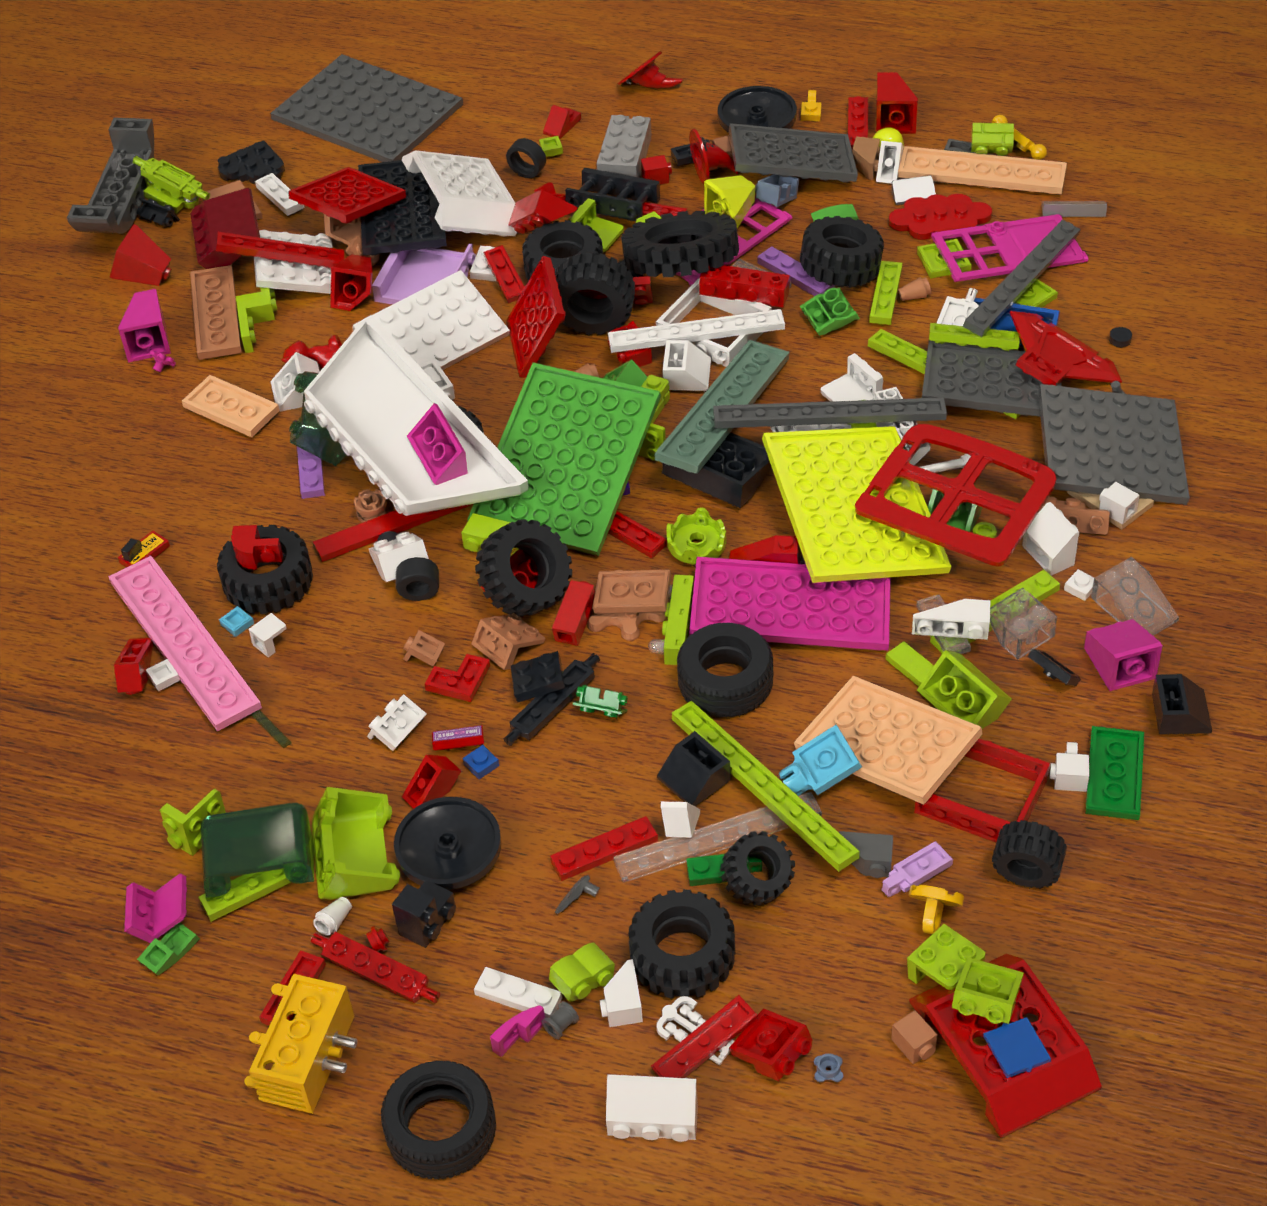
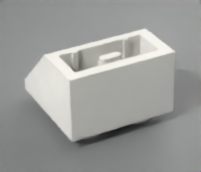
M666 340L663 378L669 381V390L707 391L709 387L711 357L690 341Z
M1049 502L1040 510L1025 532L1022 546L1052 576L1074 566L1079 531L1074 524H1071L1064 517L1061 510Z
M409 532L396 535V539L389 542L387 539L374 543V547L369 548L376 568L385 582L396 579V568L402 561L414 557L429 559L423 539Z

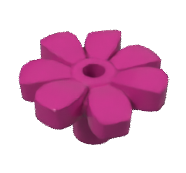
M151 350L149 353L156 361L153 367L155 371L161 373L164 365L174 367L176 364L173 358L166 357L161 352L157 353Z

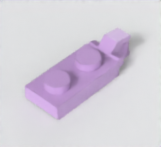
M933 842L894 865L893 870L889 872V877L882 881V891L888 898L899 893L900 890L907 892L910 886H918L952 866L953 859L937 842Z

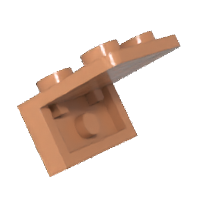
M324 214L325 234L347 245L350 244L354 237L359 236L361 238V217L353 220L351 223H342L340 220Z

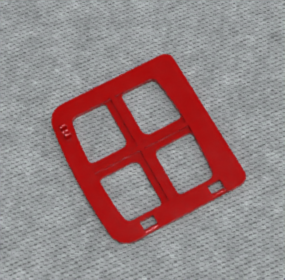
M918 424L911 427L905 433L899 445L895 447L871 480L865 492L858 498L855 503V512L865 518L997 567L1007 562L1053 491L1056 484V475L1051 468L994 444L930 424ZM923 443L943 446L971 456L956 478H947L909 463ZM906 444L912 445L909 451L903 449ZM989 463H994L1016 472L1034 482L1020 503L977 489L974 486ZM898 478L908 479L944 494V497L930 517L902 507L886 499L884 496ZM873 489L880 491L876 497L870 495ZM963 502H970L1010 517L996 538L978 535L947 525Z

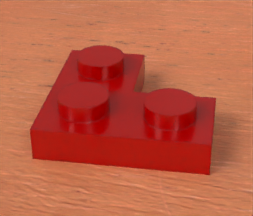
M466 654L457 672L434 666L424 684L425 691L472 702L490 668V659Z

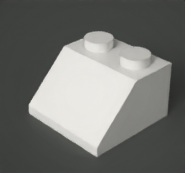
M295 352L271 380L275 403L279 405L280 412L305 407L304 390L320 372L316 361Z

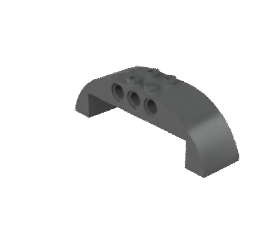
M113 118L108 129L113 152L88 205H72L67 216L68 223L76 231L122 234L130 229L137 216V209L142 205L139 198H145L143 191L147 188L145 177L141 175V167L133 164V158L138 156L145 161L154 158V126L152 119Z

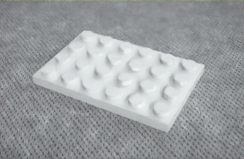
M461 270L371 315L418 365L435 359L442 370L505 338L510 332L508 327ZM362 320L353 325V331L362 322Z

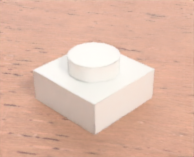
M1077 570L1065 583L1064 591L1086 601L1098 587L1099 580Z
M168 659L146 669L147 676L158 691L180 681L178 673Z

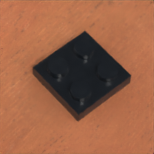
M558 651L545 653L539 657L511 665L514 696L517 703L565 688L562 663Z

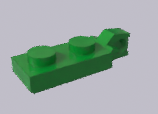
M724 854L686 858L690 886L725 883L722 882L721 878L725 872L720 871L721 864L724 862L722 860ZM747 857L746 862L749 872H761L762 859Z

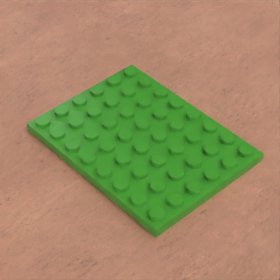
M532 363L497 447L528 480V491L518 496L474 503L467 520L470 519L473 513L507 522H516L521 519H526L527 521L536 520L540 522V526L546 524L551 527L552 533L557 532L561 536L559 540L562 544L565 543L567 548L599 556L660 401V391Z

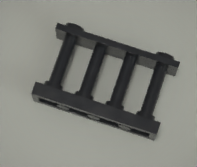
M584 168L581 171L582 187L579 190L565 189L566 202L576 206L577 210L589 198L595 200L596 214L636 221L643 216V204L645 201L658 203L660 200V181L591 168Z

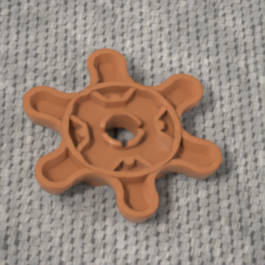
M665 612L596 613L589 618L587 626L592 632H600L611 625L617 626L621 629L623 639L633 641L640 635L638 625L642 621L663 622L668 617H665Z

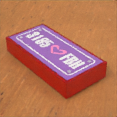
M483 725L432 732V745L435 751L484 744Z

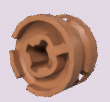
M370 489L363 490L354 499L357 518L362 523L389 513L387 499L378 489L375 491H370Z

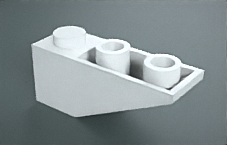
M963 599L913 614L912 634L988 640L990 600Z

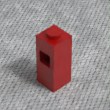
M570 581L552 626L555 641L575 646L579 645L593 609L594 585L586 581Z

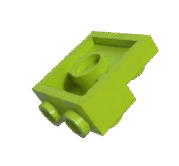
M967 957L955 988L952 1008L958 1009L961 1014L966 1016L975 1014L986 1017L994 1024L1001 1022L1009 1024L1024 972Z

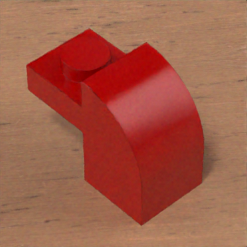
M257 525L233 526L231 541L236 560L241 566L257 570L259 562H282L283 553L279 538L260 539Z

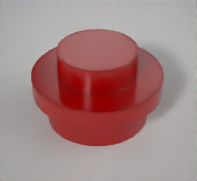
M376 926L371 927V931L366 933V936L372 948L377 952L388 950L386 944L390 941L383 928L378 930Z

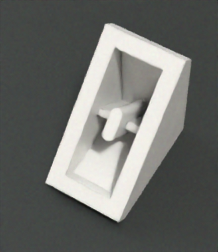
M661 802L666 837L692 838L700 816V809L688 802Z

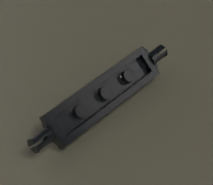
M592 653L583 662L574 660L563 671L565 688L535 697L510 721L512 731L503 738L505 743L511 746L519 737L530 740L576 696L578 686L583 687V685L589 684L595 678L592 667L600 661L599 656Z

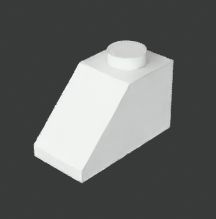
M881 141L876 182L892 184L893 180H898V169L904 148L902 143Z
M633 959L627 960L604 987L605 999L600 1000L602 1017L608 1016L609 1027L643 1022Z

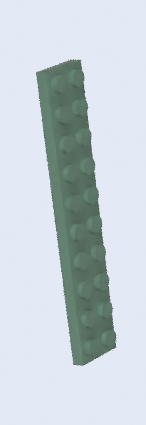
M749 340L655 452V460L666 465L684 469L687 472L698 474L733 430V428H715L713 406L753 404L789 360L790 352Z

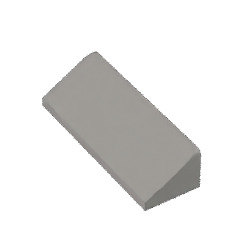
M1042 201L1041 203L1043 216L1060 214L1061 217H1106L1107 203L1105 201Z

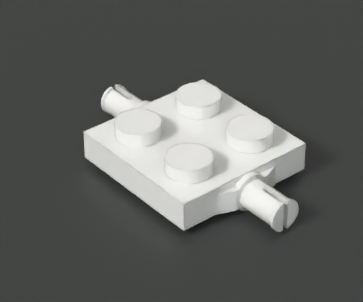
M969 288L966 299H956L947 296L937 324L963 326L965 319L979 306L974 302L978 291Z

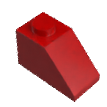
M426 754L404 791L402 798L413 809L427 801L441 798L450 792L461 770L446 756Z

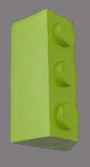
M949 650L943 652L917 689L938 710L978 725L982 729L997 720L1012 700L1011 697L962 654Z

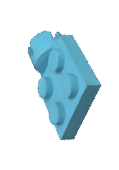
M834 725L793 751L794 762L782 769L779 776L780 779H783V783L797 796L810 789H813L819 795L862 768V765L839 727Z

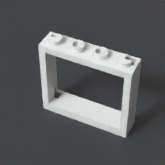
M698 278L656 321V326L679 323L700 301L733 315L770 311L772 307L760 302L699 295ZM763 332L740 335L728 348L710 340L694 341L691 343L710 356L711 361L727 367L749 340L756 341Z

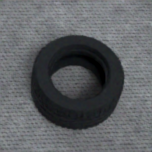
M439 1060L425 1062L408 1069L388 1089L381 1108L383 1132L394 1160L409 1173L422 1178L427 1177V1179L451 1178L472 1169L488 1153L494 1141L496 1131L493 1101L485 1081L468 1066L460 1063L457 1064L454 1061ZM441 1098L456 1100L465 1105L470 1111L468 1121L463 1128L450 1138L438 1141L424 1140L412 1134L408 1128L410 1118L416 1110L432 1100Z

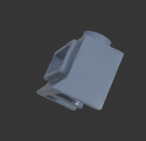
M773 174L761 179L755 188L756 198L762 202L774 204L776 207L797 198L799 178L793 176L782 177Z

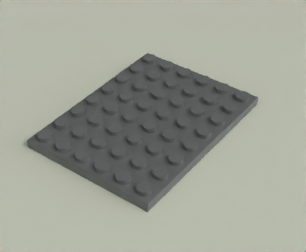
M341 54L270 114L271 119L378 161L388 162L401 160L403 156L413 150L463 105V98Z

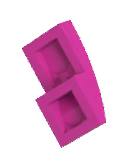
M540 1005L529 1008L500 1026L490 1036L492 1051L502 1057L519 1037L529 1043L543 1027L542 1020L545 1018L544 1008Z

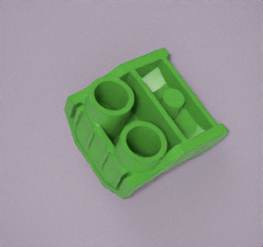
M830 288L824 294H817L800 306L819 336L860 319L840 288Z

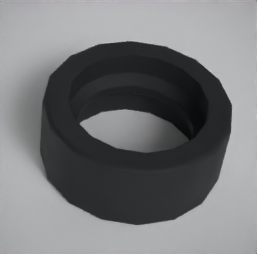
M527 138L516 140L506 154L509 167L516 174L524 178H534L546 164V155L543 149L536 142ZM518 151L527 154L532 159L534 165L525 162L520 157Z

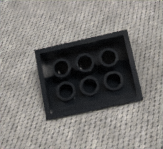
M730 432L698 474L664 463L662 474L741 508L753 497L770 471L771 464L764 446Z

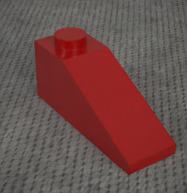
M779 535L730 550L729 559L801 564L802 557L796 536Z
M150 637L129 639L114 663L118 693L138 694L148 682L146 669L150 668L154 644Z

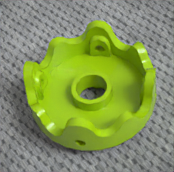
M703 507L698 508L692 515L680 514L674 525L667 524L668 549L681 562L695 565L697 557L718 558L724 552L727 538L723 521L721 519L713 520L708 511ZM694 539H696V540H702V541L699 542V543H694V542H692V540H694Z

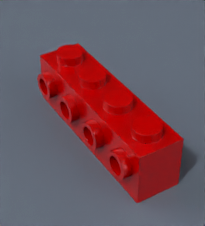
M727 265L716 269L709 267V271L703 272L700 275L699 295L760 302L765 305L784 308L789 295L790 275Z

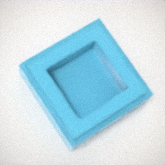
M238 606L219 619L220 625L235 637L254 624L253 618Z

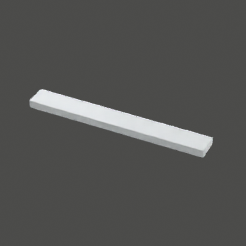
M781 309L608 332V340L611 353L665 346L666 340L694 342L785 329V322Z

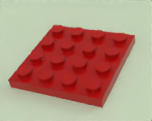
M350 167L288 191L289 199L298 202L300 205L310 207L314 211L324 213L328 217L338 219L342 223H351L359 217H365L373 211L381 210L387 205L395 204L399 200L406 198V190Z
M542 256L507 318L517 369L521 378H526L532 363H537L540 356L544 355L550 339L554 338L556 329L565 319V311L555 277V269L553 268L551 258Z

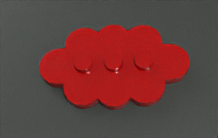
M957 193L951 194L948 197L940 194L931 195L926 199L913 197L905 201L904 208L896 209L889 214V225L897 231H908L910 236L915 239L926 240L932 238L931 234L935 232L985 224L992 218V208L987 203L972 202L967 195Z

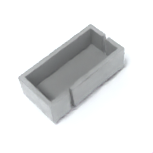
M611 115L596 163L597 170L640 178L641 159L646 158L652 138L651 118L633 116L632 119H629V116Z

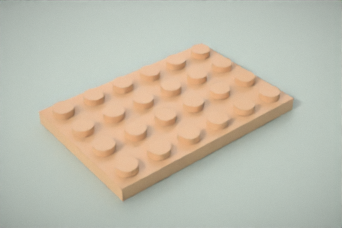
M853 676L797 738L794 745L797 750L826 730L837 725L862 765V768L852 774L924 805L981 737L982 728Z

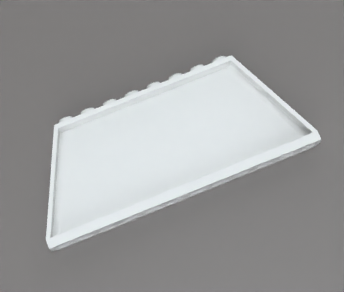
M371 315L362 320L304 390L306 399L304 406L306 410L316 416L322 428H327L331 438L341 444L345 454L353 457L356 466L367 473L373 485H378L382 495L393 502L399 514L403 513L405 516L518 496L528 491V480ZM434 403L438 404L465 450L468 474L439 485L433 483L407 438L409 432Z

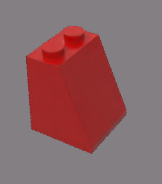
M877 72L876 132L889 127L898 130L900 134H916L918 98L897 72Z

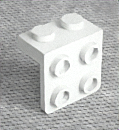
M854 353L848 356L847 374L821 387V394L830 402L875 400V392L883 390V377L879 372L870 367L865 360H862Z

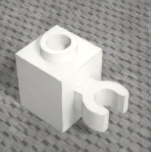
M1067 742L1065 753H1057L1055 763H1050L1049 777L1054 779V790L1087 791L1089 755L1077 754L1078 743Z

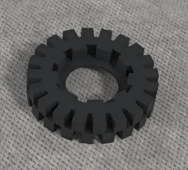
M688 211L678 212L677 216L668 213L662 214L661 219L651 217L645 219V223L637 222L633 224V228H627L621 236L624 262L627 269L630 271L634 270V273L640 275L647 273V276L657 277L661 273H663V277H674L678 272H680L681 276L692 275V270L698 273L707 272L709 267L716 269L723 266V262L729 263L739 253L736 221L733 218L730 219L728 215H720V213L712 211L705 214V211H695L691 215H689Z

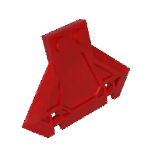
M1010 311L1011 318L1026 351L1016 363V366L1022 369L1024 373L1033 376L1045 385L1057 386L1065 378L1110 383L1119 381L1120 384L1122 383L1114 362L1110 359L1101 358L1098 356L1099 352L1053 323L1047 324L1043 321V317L1038 314Z

